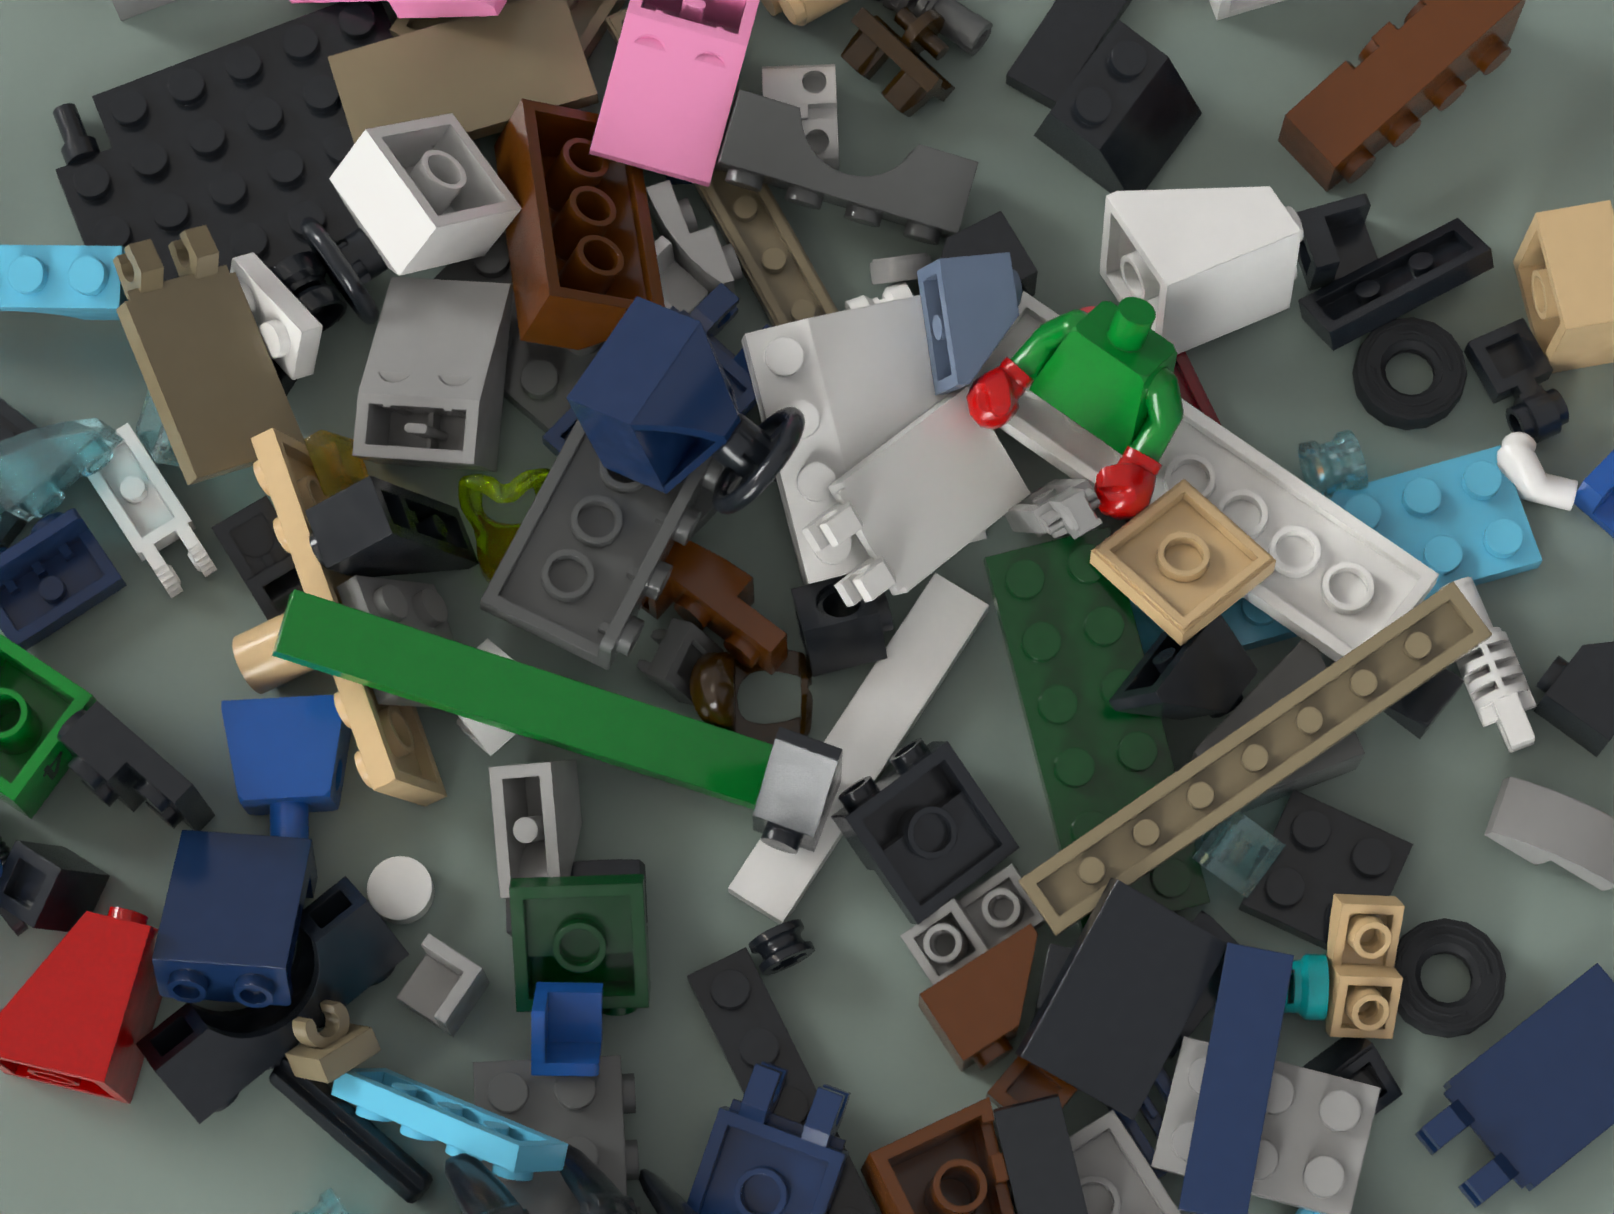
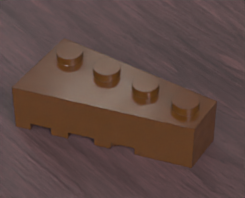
M1420 0L1407 14L1402 27L1398 29L1389 21L1371 37V40L1358 56V60L1361 63L1356 68L1349 61L1343 62L1285 114L1278 138L1279 143L1326 192L1343 179L1349 184L1353 183L1373 165L1376 160L1374 154L1389 142L1393 147H1398L1404 143L1421 125L1419 118L1434 106L1439 111H1443L1461 96L1467 87L1465 82L1478 71L1488 75L1505 61L1511 53L1512 49L1508 44L1526 0Z
M990 1097L869 1153L860 1170L882 1214H1014L1007 1185L1009 1178L1004 1156L999 1151L993 1126L995 1118Z

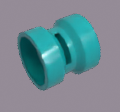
M1305 954L1300 960H1293L1289 981V1003H1287V992L1284 1013H1298L1304 1020L1325 1021L1329 1002V967L1326 954Z

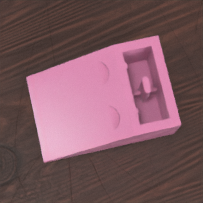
M630 0L589 154L709 187L760 0Z

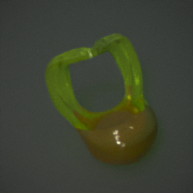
M537 468L526 470L517 475L508 484H501L494 477L484 474H469L460 478L458 483L460 507L474 529L479 568L488 583H490L521 523L505 524L490 518L483 510V494L496 503H511L518 500L526 491L533 487L537 496L550 469Z

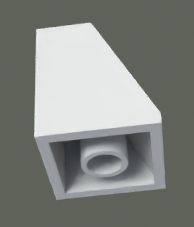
M1270 186L1116 191L1106 195L1099 273L1119 303L1126 297H1137L1150 303L1156 312V318L1151 329L1174 344L1177 353L1180 354L1290 308L1293 284L1297 278L1296 265L1299 247L1304 237L1303 227L1295 210L1290 206L1285 207Z

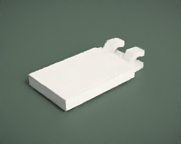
M968 386L951 392L830 484L828 488L837 504L824 511L801 530L814 552L823 550L829 544L832 547L839 546L856 534L870 558L858 565L834 585L847 607L856 605L862 598L865 603L873 601L888 589L893 596L909 592L1005 515L1010 508L1031 494L995 431L981 428L970 416L966 399L970 390Z

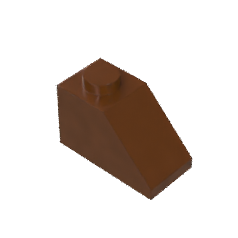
M1031 923L919 994V1008L961 1072L974 1063L983 1071L1005 1058L1014 1050L1009 1041L1017 1036L1038 937Z

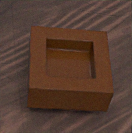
M1017 1056L987 1092L986 1098L990 1097V1101L1000 1108L1059 1094L1063 1110L1078 1092V1089L1024 1058Z

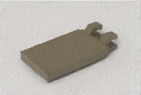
M207 225L184 230L180 234L181 239L172 241L168 245L179 275L178 278L163 281L164 266L151 239L128 244L124 248L125 254L117 255L113 259L128 300L118 307L116 311L187 485L253 466V463L258 458L251 438L271 428H275L306 444L236 272L230 273L227 265L218 267L219 251Z

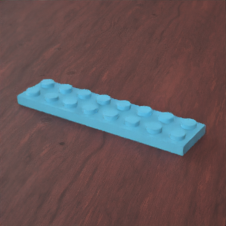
M1500 445L1324 495L1439 574L1435 586L1424 600L1435 594L1446 584L1461 578L1472 577L1475 586L1537 569L1543 561L1515 484L1497 466V451L1501 448ZM1243 597L1221 614L1245 651L1298 636ZM1130 600L1145 655L1164 630Z

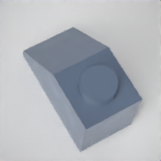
M1010 252L940 258L917 271L935 395L949 394L969 385L1018 318V306L1022 298V285L1017 271L1012 269Z

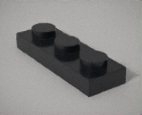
M1456 218L1299 299L1301 317L1334 351L1494 268L1491 248L1459 218Z

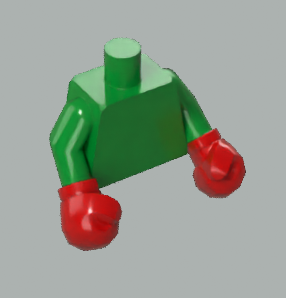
M1126 297L1120 301L1118 306L1111 301H1102L1089 313L1074 309L1041 324L1011 359L1006 357L1000 363V366L987 371L974 380L966 396L969 413L981 428L995 430L1011 421L1019 409V398L1031 385L1029 389L1031 392L1122 455L1117 464L1106 466L1099 471L1096 476L1094 492L1101 502L1098 508L1102 514L1119 521L1132 519L1149 506L1155 488L1156 476L1163 466L1159 461L1183 419L1184 409L1178 378L1173 373L1178 353L1174 344L1151 329L1156 318V312L1150 303L1141 298Z

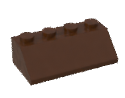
M523 98L494 144L498 176L522 208L505 229L520 341L581 350L605 342L637 296L665 307L643 169L589 154L599 114Z

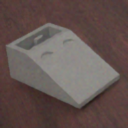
M391 277L358 391L352 456L376 464L497 472L513 284Z

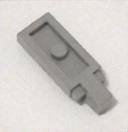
M1054 479L1032 492L1020 503L1010 508L1004 515L1013 532L1035 533L1037 537L1049 533L1053 538H1057L1069 533L1075 540L1102 524L1101 519L1093 511L1101 505V502L1088 479Z

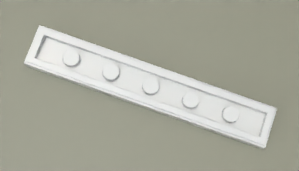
M935 573L887 645V658L878 660L824 741V743L843 749L842 775L840 786L815 851L812 852L799 847L797 854L786 853L766 845L760 838L729 885L728 892L778 924L787 922L843 836L831 818L832 815L844 807L838 797L848 787L867 776H871L875 783L878 782L890 764L889 759L899 750L987 615L989 604L939 574Z

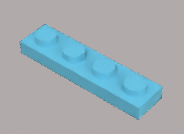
M353 1068L334 1080L331 1095L357 1105L356 1115L374 1121H394L401 1124L400 1133L409 1138L423 1141H441L446 1144L445 1152L450 1156L466 1153L480 1161L485 1160L492 1163V1173L499 1177L516 1181H530L533 1178L534 1172L562 1171L564 1167L568 1143L387 1068Z

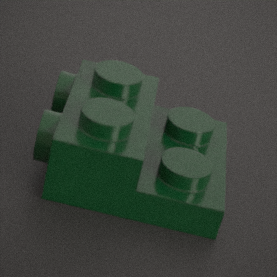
M644 874L511 878L509 896L516 1012H532L536 982L603 983V1014L609 1016H622L635 1012L637 1008H649L651 981Z

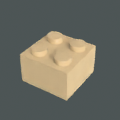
M1606 200L1536 212L1513 260L1530 330L1552 366V373L1614 363V212L1611 201Z

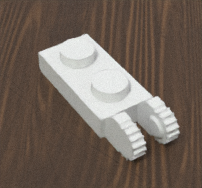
M128 423L74 455L141 561H148L171 598L183 592L180 586L181 580L173 567L166 564L159 551L176 540L181 539L188 550L187 556L192 564L205 577L217 570L193 532L196 527Z

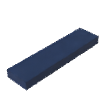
M1227 942L1178 1208L1179 1211L1194 1214H1248L1294 955Z

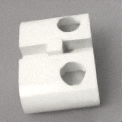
M835 64L762 67L763 96L800 107L802 126L809 145L821 160L830 167L839 169Z

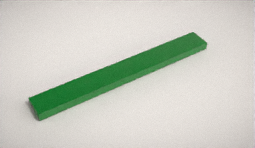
M296 589L290 594L272 656L753 810L773 744Z

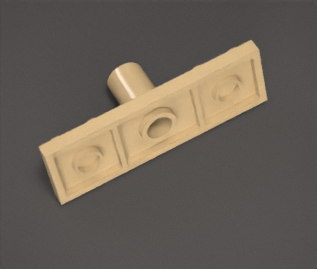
M271 428L252 437L251 441L258 458L253 463L254 474L263 491L268 496H271L278 516L273 520V528L281 546L291 554L303 591L343 605L337 586L352 577L329 570L318 561L310 546L309 536L313 531L305 513V510L340 492L327 455L275 428ZM284 613L236 635L232 641L234 657L241 674L249 686L259 694H264L315 670L272 656ZM333 675L338 688V692L334 694V704L341 720L347 727L352 729L359 749L354 755L355 764L364 783L372 788L373 791L424 807L448 797L416 707L378 704L373 688Z

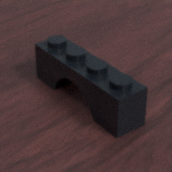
M344 876L303 909L297 937L296 955L291 967L293 987L291 1005H268L262 1008L246 1007L233 1011H214L193 1003H186L138 1041L136 1045L155 1073L195 1120L201 1124L213 1113L222 1111L230 1106L239 1095V1092L266 1070L279 1066L281 1060L286 1057L285 1053L300 1043L293 1033V1019L298 1016L311 1018L316 1024L317 1029L324 1027L326 1018L320 1006L321 1002L331 1000L340 1002L344 1006L348 1005L367 988L387 979L394 971L395 966L410 954L368 900Z

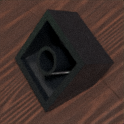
M1118 20L1033 136L1110 193L1146 190L1201 116L1202 112L1170 58L1122 21Z

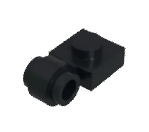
M1524 318L1467 343L1464 353L1493 404L1510 396L1515 398L1513 406L1506 409V419L1512 433L1524 432L1534 438L1536 443H1539L1561 432L1562 425L1569 422V411L1563 397L1556 389L1552 388L1545 391L1542 385L1538 386V384L1549 379L1553 368Z

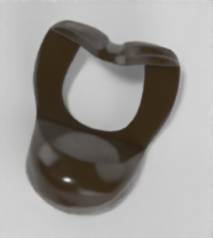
M788 650V657L775 671L796 675L800 678V716L788 721L770 724L753 723L746 720L739 711L737 700L738 690L742 681L754 672L765 671L757 664L753 668L746 667L728 652L707 653L696 661L691 671L689 687L693 705L703 722L770 744H774L779 727L808 736L810 733L813 698L809 686L812 685V673L807 657L802 652Z

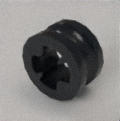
M801 919L779 924L758 935L748 944L752 954L758 953L763 959L759 965L762 975L775 974L792 967L815 951L811 941H804L801 938V932L804 930Z

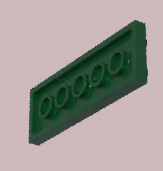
M1110 526L1086 532L1075 540L1072 536L987 556L983 560L1059 852L1175 773L1161 717L1117 712L1109 702L1144 656L1129 598L1090 564L1091 550L1112 535ZM1194 842L1130 886L1173 912L1210 903ZM1091 913L1078 921L1080 932H1082Z

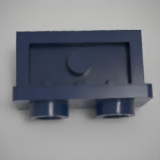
M72 508L65 513L55 512L47 515L33 526L29 536L10 548L0 547V629L6 638L24 650H28L127 586L76 508Z

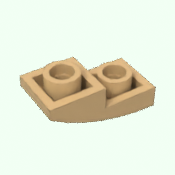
M1333 895L1326 955L1329 967V1002L1325 1026L1326 1032L1330 1037L1393 1039L1403 977L1394 966L1405 908L1396 896Z

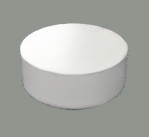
M396 856L382 861L374 868L368 879L367 895L370 904L382 919L393 924L403 925L419 920L428 912L434 900V884L427 869L420 862L410 857Z

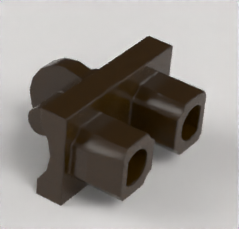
M862 7L851 20L859 30L851 38L841 57L868 80L875 75L890 57L901 70L881 94L900 113L907 117H911L933 96L944 102L955 87L920 55L921 52L926 50L933 58L940 60L948 52L949 46L938 37L945 22L944 17L935 9L928 10L917 17L907 7H904L894 18V21L905 30L901 37L879 16H873L866 8Z

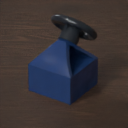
M638 296L634 299L567 396L571 408L602 465L611 471L667 494L712 456L725 467L715 485L712 497L715 510L725 515L740 511L769 486L792 456L805 427L804 414L796 407H786L778 410L759 426L754 424L745 415L739 414L735 393L701 321ZM741 477H742V480H741V482H740L739 487H738L737 489H735L736 486H737V484H738V482L740 481V479H741Z

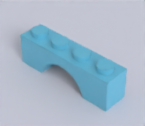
M0 245V311L46 313L83 320H120L116 309L128 300L113 259L117 255L125 254V247Z

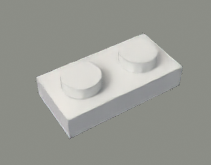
M254 252L232 258L230 273L236 272L271 359L292 380L314 374L323 325Z

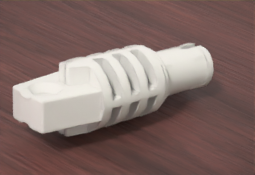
M1472 577L1455 580L1454 583L1492 633L1488 640L1456 661L1482 726L1485 727L1496 723L1509 753L1529 747L1534 744L1535 735L1525 711L1537 707V704L1507 633L1502 631L1500 627H1493Z

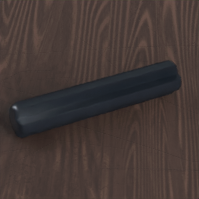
M287 1057L281 1060L280 1065L273 1069L269 1076L270 1083L407 1203H415L429 1189L433 1181L432 1175L368 1119L356 1115V1109L351 1104L331 1095L332 1088L328 1084L295 1077Z

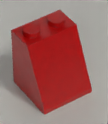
M113 906L109 908L107 916L89 911L83 914L1 1010L0 1070L3 1073L131 1104L144 1060V1055L136 1043L153 1030L163 997L158 991L152 962L159 929L147 925L149 918L146 915Z

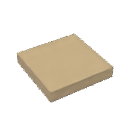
M1185 479L1181 480L1091 550L1090 564L1180 646L1274 572L1276 559Z

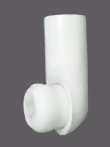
M1524 432L1508 434L1502 440V447L1497 451V466L1515 485L1519 498L1571 511L1577 492L1578 481L1545 473L1534 452L1537 446L1534 438Z

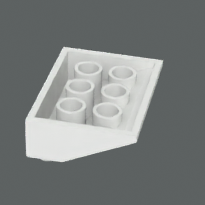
M920 295L815 316L746 333L741 340L761 421H765L769 416L786 407H796L804 414L805 427L802 437L792 456L776 476L803 585L846 575L870 558L856 534L839 546L832 547L829 544L823 550L817 552L812 550L801 530L824 511L837 504L828 486L949 395H935ZM983 531L970 543L987 539L986 531Z

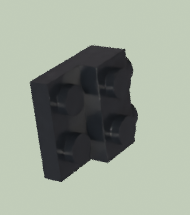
M98 701L87 712L80 710L73 714L59 730L57 739L70 750L73 757L67 766L107 806L110 807L119 799L131 811L135 812L146 800L145 803L173 829L183 821L191 829L201 831L215 816L198 790L187 778Z
M922 738L916 739L898 750L889 759L895 769L877 783L874 782L871 776H867L843 791L838 799L844 807L831 816L866 869L876 872L909 922L917 925L1020 848L949 742L932 741L926 745Z

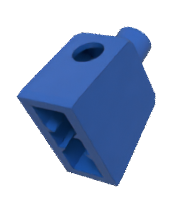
M334 694L221 701L222 716L240 804L249 815H269L270 836L309 839V812L338 810L341 801L352 729L347 727L341 720L334 704Z

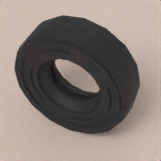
M1409 317L1394 319L1373 330L1358 349L1352 375L1356 396L1368 414L1384 425L1403 430L1427 428L1449 415L1463 394L1467 370L1463 351L1452 334L1434 322ZM1401 353H1413L1427 360L1432 368L1433 382L1431 386L1420 394L1408 395L1400 393L1387 380L1385 369L1389 360Z
M1442 918L1420 923L1404 934L1399 940L1394 968L1403 977L1397 1012L1406 1023L1424 1034L1451 1038L1470 1034L1492 1018L1504 997L1506 972L1501 953L1487 934L1468 922ZM1433 955H1453L1463 961L1468 968L1471 978L1470 989L1466 996L1459 1001L1450 1003L1437 1001L1429 996L1423 988L1420 978L1421 969L1425 961Z

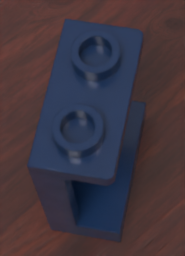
M182 830L152 956L158 991L161 996L174 998L185 1003H197L202 1000L237 1002L253 1008H262L268 1005H291L293 996L291 967L305 898H314L318 878L312 839Z

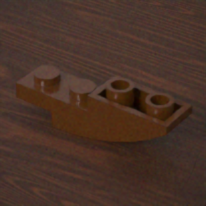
M690 540L686 546L675 542L665 561L673 565V570L662 594L657 601L646 597L641 608L658 620L666 609L675 602L674 608L683 620L692 622L701 631L707 626L725 640L723 642L725 649L738 662L749 668H753L757 664L770 675H773L788 657L787 633L751 607L754 603L753 577L725 558Z

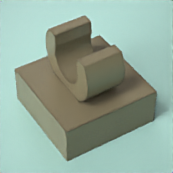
M324 1000L320 1003L326 1018L323 1030L318 1033L316 1024L311 1018L298 1016L293 1019V1033L301 1044L286 1052L285 1055L295 1077L329 1084L380 1052L381 1048L372 1027L351 1024L348 1010L342 1003Z

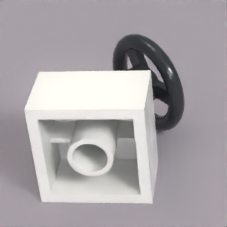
M453 113L365 129L329 178L359 228L344 237L345 241L338 246L325 228L313 217L304 218L301 221L300 229L311 250L316 253L326 273L353 311L364 323L374 324L379 319V310L364 286L366 283L388 268L398 276L485 256L522 208Z

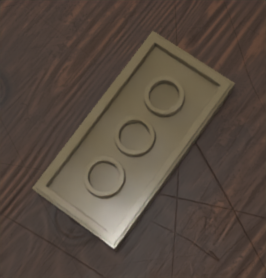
M518 0L505 4L499 16L461 17L328 57L354 144L365 129L453 113L473 141L502 132L522 98L572 109H580L599 103L598 94L567 0Z

